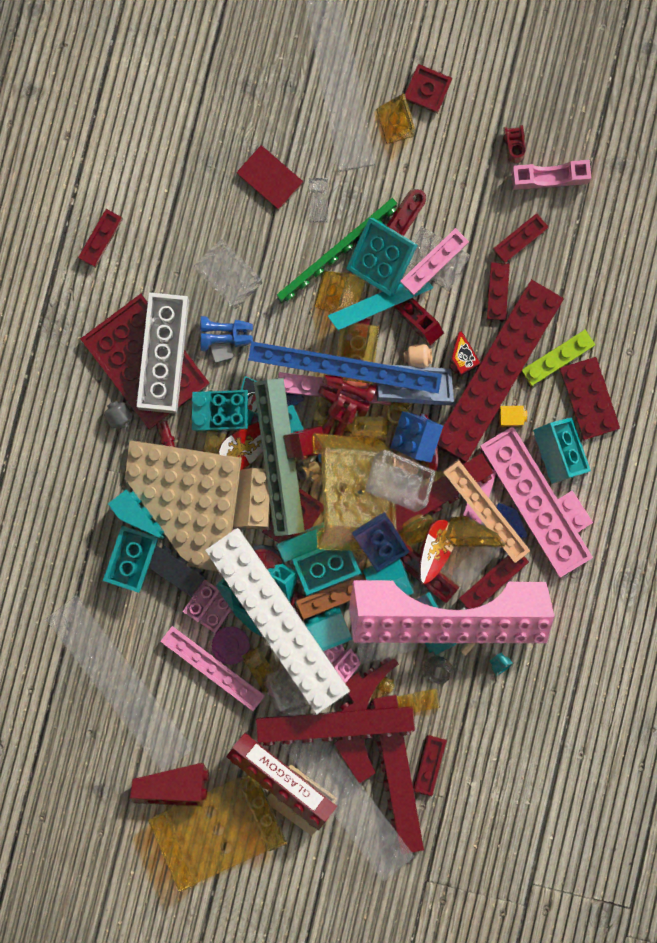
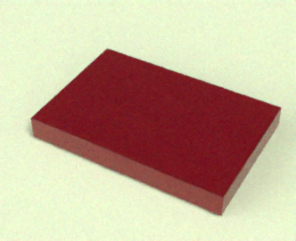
M262 145L236 172L240 178L278 211L304 183L303 180Z
M299 488L304 530L312 528L326 506ZM272 518L270 530L262 531V533L277 543L299 534L275 536Z

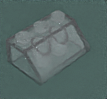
M470 523L455 541L454 548L440 572L464 592L502 546Z

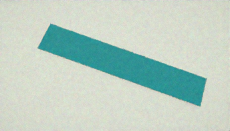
M427 282L413 296L402 284H399L394 296L380 292L328 315V318L340 330L429 291L433 287Z

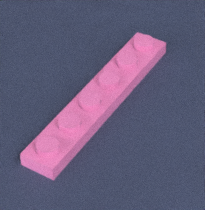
M278 373V379L284 378L285 392L289 394L322 397L318 394L320 386L334 389L322 382L323 377ZM343 380L358 388H367L369 384H373ZM376 389L375 394H374V397H373V400H372L371 403H372V404H381V405H390L391 402H387V401H377V389ZM341 391L342 394L350 398L365 401L358 396Z
M172 626L160 641L252 711L255 710L264 698V694Z

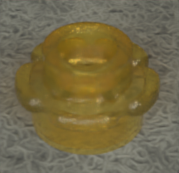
M386 676L379 683L378 690L382 692V695L390 694L395 687L393 678L390 679Z

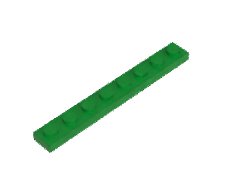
M392 197L276 294L277 299L281 303L285 301L288 303L296 296L294 294L299 289L304 290L310 284L309 281L313 277L318 278L324 273L323 269L327 265H334L339 260V255L343 252L344 254L348 253L353 248V244L357 240L359 241L369 218H374L382 223L381 220L386 216L388 218L396 212L395 208H397V202Z

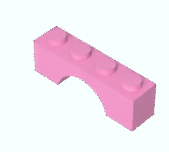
M590 160L570 161L566 164L552 167H538L533 164L513 166L511 171L513 190L588 184L591 180Z

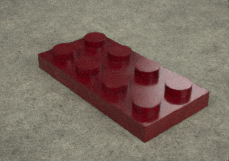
M597 357L561 367L559 370L583 441L619 430L620 425Z

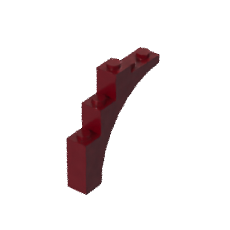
M387 657L380 662L381 666L376 670L372 667L364 672L365 677L361 678L358 672L353 673L345 684L349 688L350 692L348 694L354 702L351 704L349 701L339 707L340 710L367 709L369 700L377 685L391 670L399 665L397 660ZM360 735L353 736L351 740H341V737H335L337 740L334 742L336 748L359 784L376 773L368 758L364 739H361Z

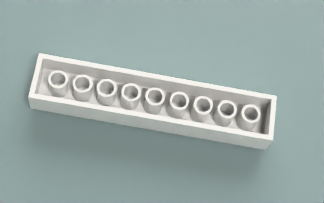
M235 529L205 550L316 714L350 692L240 529Z

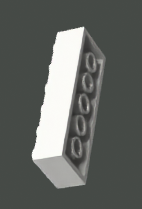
M149 293L137 408L139 410L177 414L189 307L188 296Z

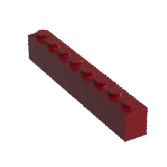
M393 694L373 698V703H370L371 709L398 707L397 696ZM399 732L392 733L390 737H380V741H377L378 752L383 753L384 758L380 763L382 772H386L387 780H384L385 791H389L391 797L387 802L389 811H393L394 819H391L392 830H396L398 838H394L396 850H400L402 855L424 851L404 736H400Z
M413 706L259 717L256 719L258 743H263V746L275 745L277 741H282V744H294V740H302V743H311L317 738H321L322 742L333 741V737H341V740H351L353 736L360 735L361 739L372 738V734H380V737H390L392 733L398 732L400 736L411 735V732L415 731Z

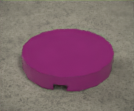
M224 627L213 637L212 652L216 659L223 664H238L249 653V638L240 628Z

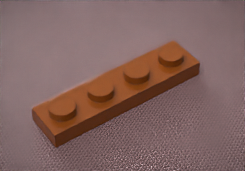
M365 574L294 602L301 620L349 602L353 581H367Z

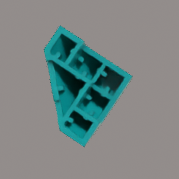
M283 564L267 569L291 603L298 575L297 571ZM223 577L216 584V587L235 616L252 632L264 638Z

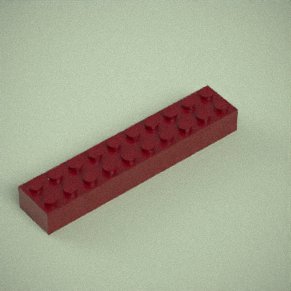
M530 280L443 426L437 443L439 449L463 463L469 460L563 302V297L536 281Z

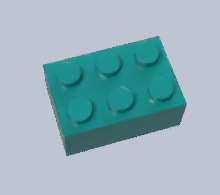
M347 538L292 559L307 596L362 575Z

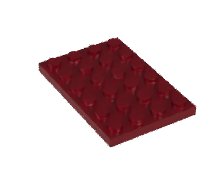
M139 294L80 339L150 430L171 413L145 411L137 408L148 301L142 294ZM185 350L183 354L178 408L192 398V392H201L210 385L209 381Z

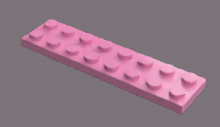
M512 426L480 445V448L558 577L564 576L592 559V555L515 428Z

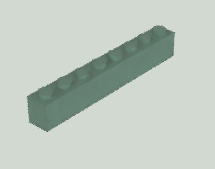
M284 378L254 382L274 534L275 536L305 532L295 458H288L284 435L291 433Z

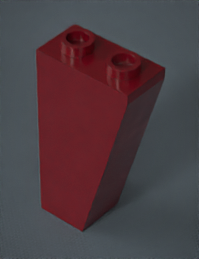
M198 763L132 779L130 799L133 803L203 807V801L207 800L205 781L208 782L209 770H207L204 763Z

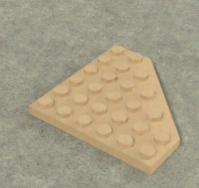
M131 440L129 441L125 480L151 513L154 520L164 530V534L180 556L188 561L187 566L220 572L205 550L232 532L242 458Z

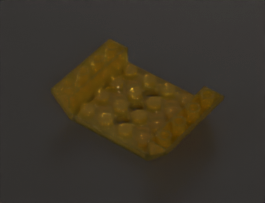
M314 433V453H319L322 457L324 527L317 529L318 549L363 552L352 535V532L385 512L397 530L393 454L385 443L379 439ZM340 483L345 487L344 493L339 490ZM357 485L362 488V494L356 491ZM374 486L379 490L378 496L373 492Z
M247 774L207 791V800L203 801V807L176 805L148 819L179 893L197 885L200 881L266 851L270 852L287 844L263 787L253 778L247 776ZM213 806L216 809L214 817L206 815L205 810L207 807ZM216 824L222 825L224 833L216 835L213 832V827ZM224 842L230 843L232 845L231 852L224 853L221 850V845Z

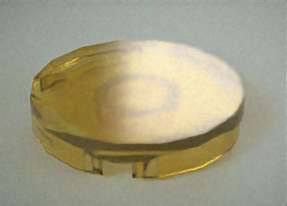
M417 515L410 518L404 523L403 529L399 530V535L403 542L411 545L423 541L434 519L430 515L425 517Z

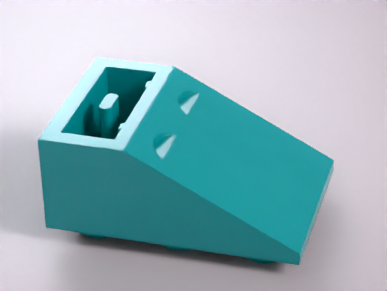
M248 390L192 392L193 431L206 433L248 429Z
M125 490L108 503L120 520L162 540L165 538L162 535L164 530L157 522H152L151 518L153 516L145 506L143 508L140 506L139 503L142 501L133 491Z

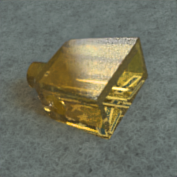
M355 416L354 421L347 425L343 433H352V436L356 439L387 441L388 421L383 417ZM365 425L364 430L360 431V428Z

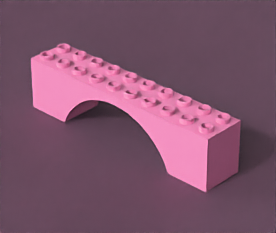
M353 581L349 604L354 643L540 644L547 643L554 620L546 582H508L504 591L495 600L486 605L468 610H445L431 607L412 599L402 592L393 581Z

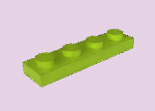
M585 329L522 369L521 372L532 387L593 348L595 343Z

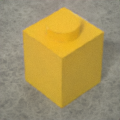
M500 406L499 427H523L524 422H527V411H524V406Z

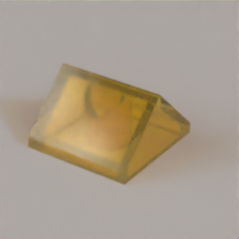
M401 94L376 108L386 144L414 137L415 126L405 94Z

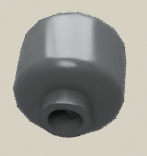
M116 400L107 405L108 409L104 412V416L111 428L120 430L131 424L130 420L133 416L126 403H118Z

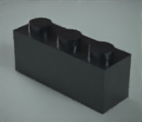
M156 546L148 568L193 597L206 579L203 576L204 572L197 567L192 569L187 566L188 561L181 556H178V558L172 556L171 553L173 551L166 546Z

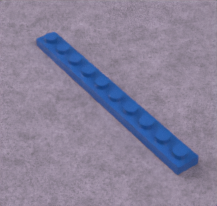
M251 341L248 361L438 394L442 374L253 341Z

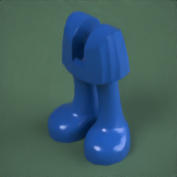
M201 316L200 350L205 352L210 345L215 343L234 344L235 347L250 345L251 341H253V336L239 335V332H252L253 324L240 320H235L234 323H216L210 321L206 316ZM209 331H226V332H232V334H227V335H214V334H207L206 332H209Z

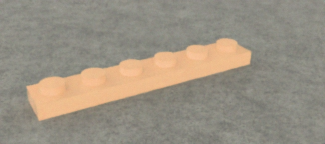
M459 460L443 471L515 563L530 552L529 548Z

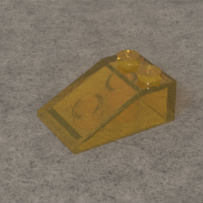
M354 323L340 329L337 356L376 363L379 326ZM343 377V380L370 384L374 383L364 380Z

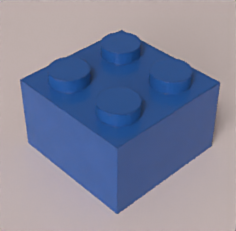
M402 411L390 448L414 459L432 462L443 425L420 415Z

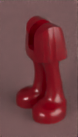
M324 375L322 382L334 389L320 386L318 394L331 403L341 395L346 398L344 404L350 405L351 401L357 404L358 415L365 418L377 385L369 384L367 388H358L344 382L343 377ZM341 391L358 396L365 401L350 398L342 394Z
M341 395L329 407V417L324 426H322L326 443L332 427L337 420L339 421L334 434L327 443V447L332 450H342L346 446V440L342 435L347 425L354 421L357 411V404L352 401L346 409L343 408L346 398Z

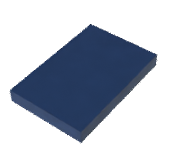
M385 512L352 532V535L376 572L381 571L410 552Z

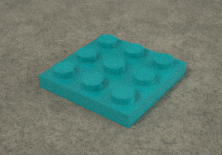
M369 218L346 269L389 296H394L418 245L376 219Z

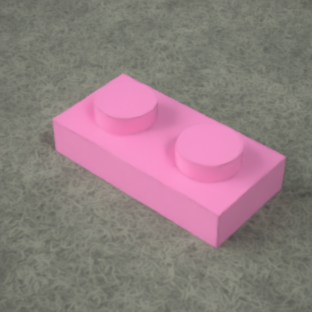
M573 491L558 499L577 532L593 523Z

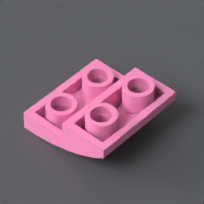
M206 580L202 582L183 610L185 614L215 634L232 611L217 587Z
M342 644L323 651L344 683L348 681L361 664L352 649L344 650Z

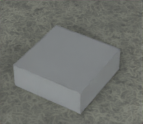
M229 343L210 345L215 363L234 358Z

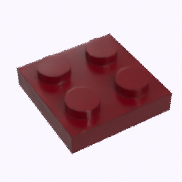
M418 64L403 100L438 114L453 78Z

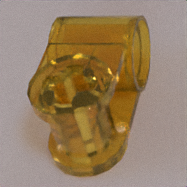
M392 402L386 416L388 424L397 426L399 420H392L390 414L397 412L401 416L402 411L409 412L413 403Z

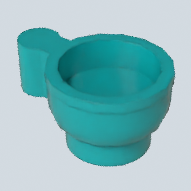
M502 652L489 661L496 676L513 665L511 659L504 656Z

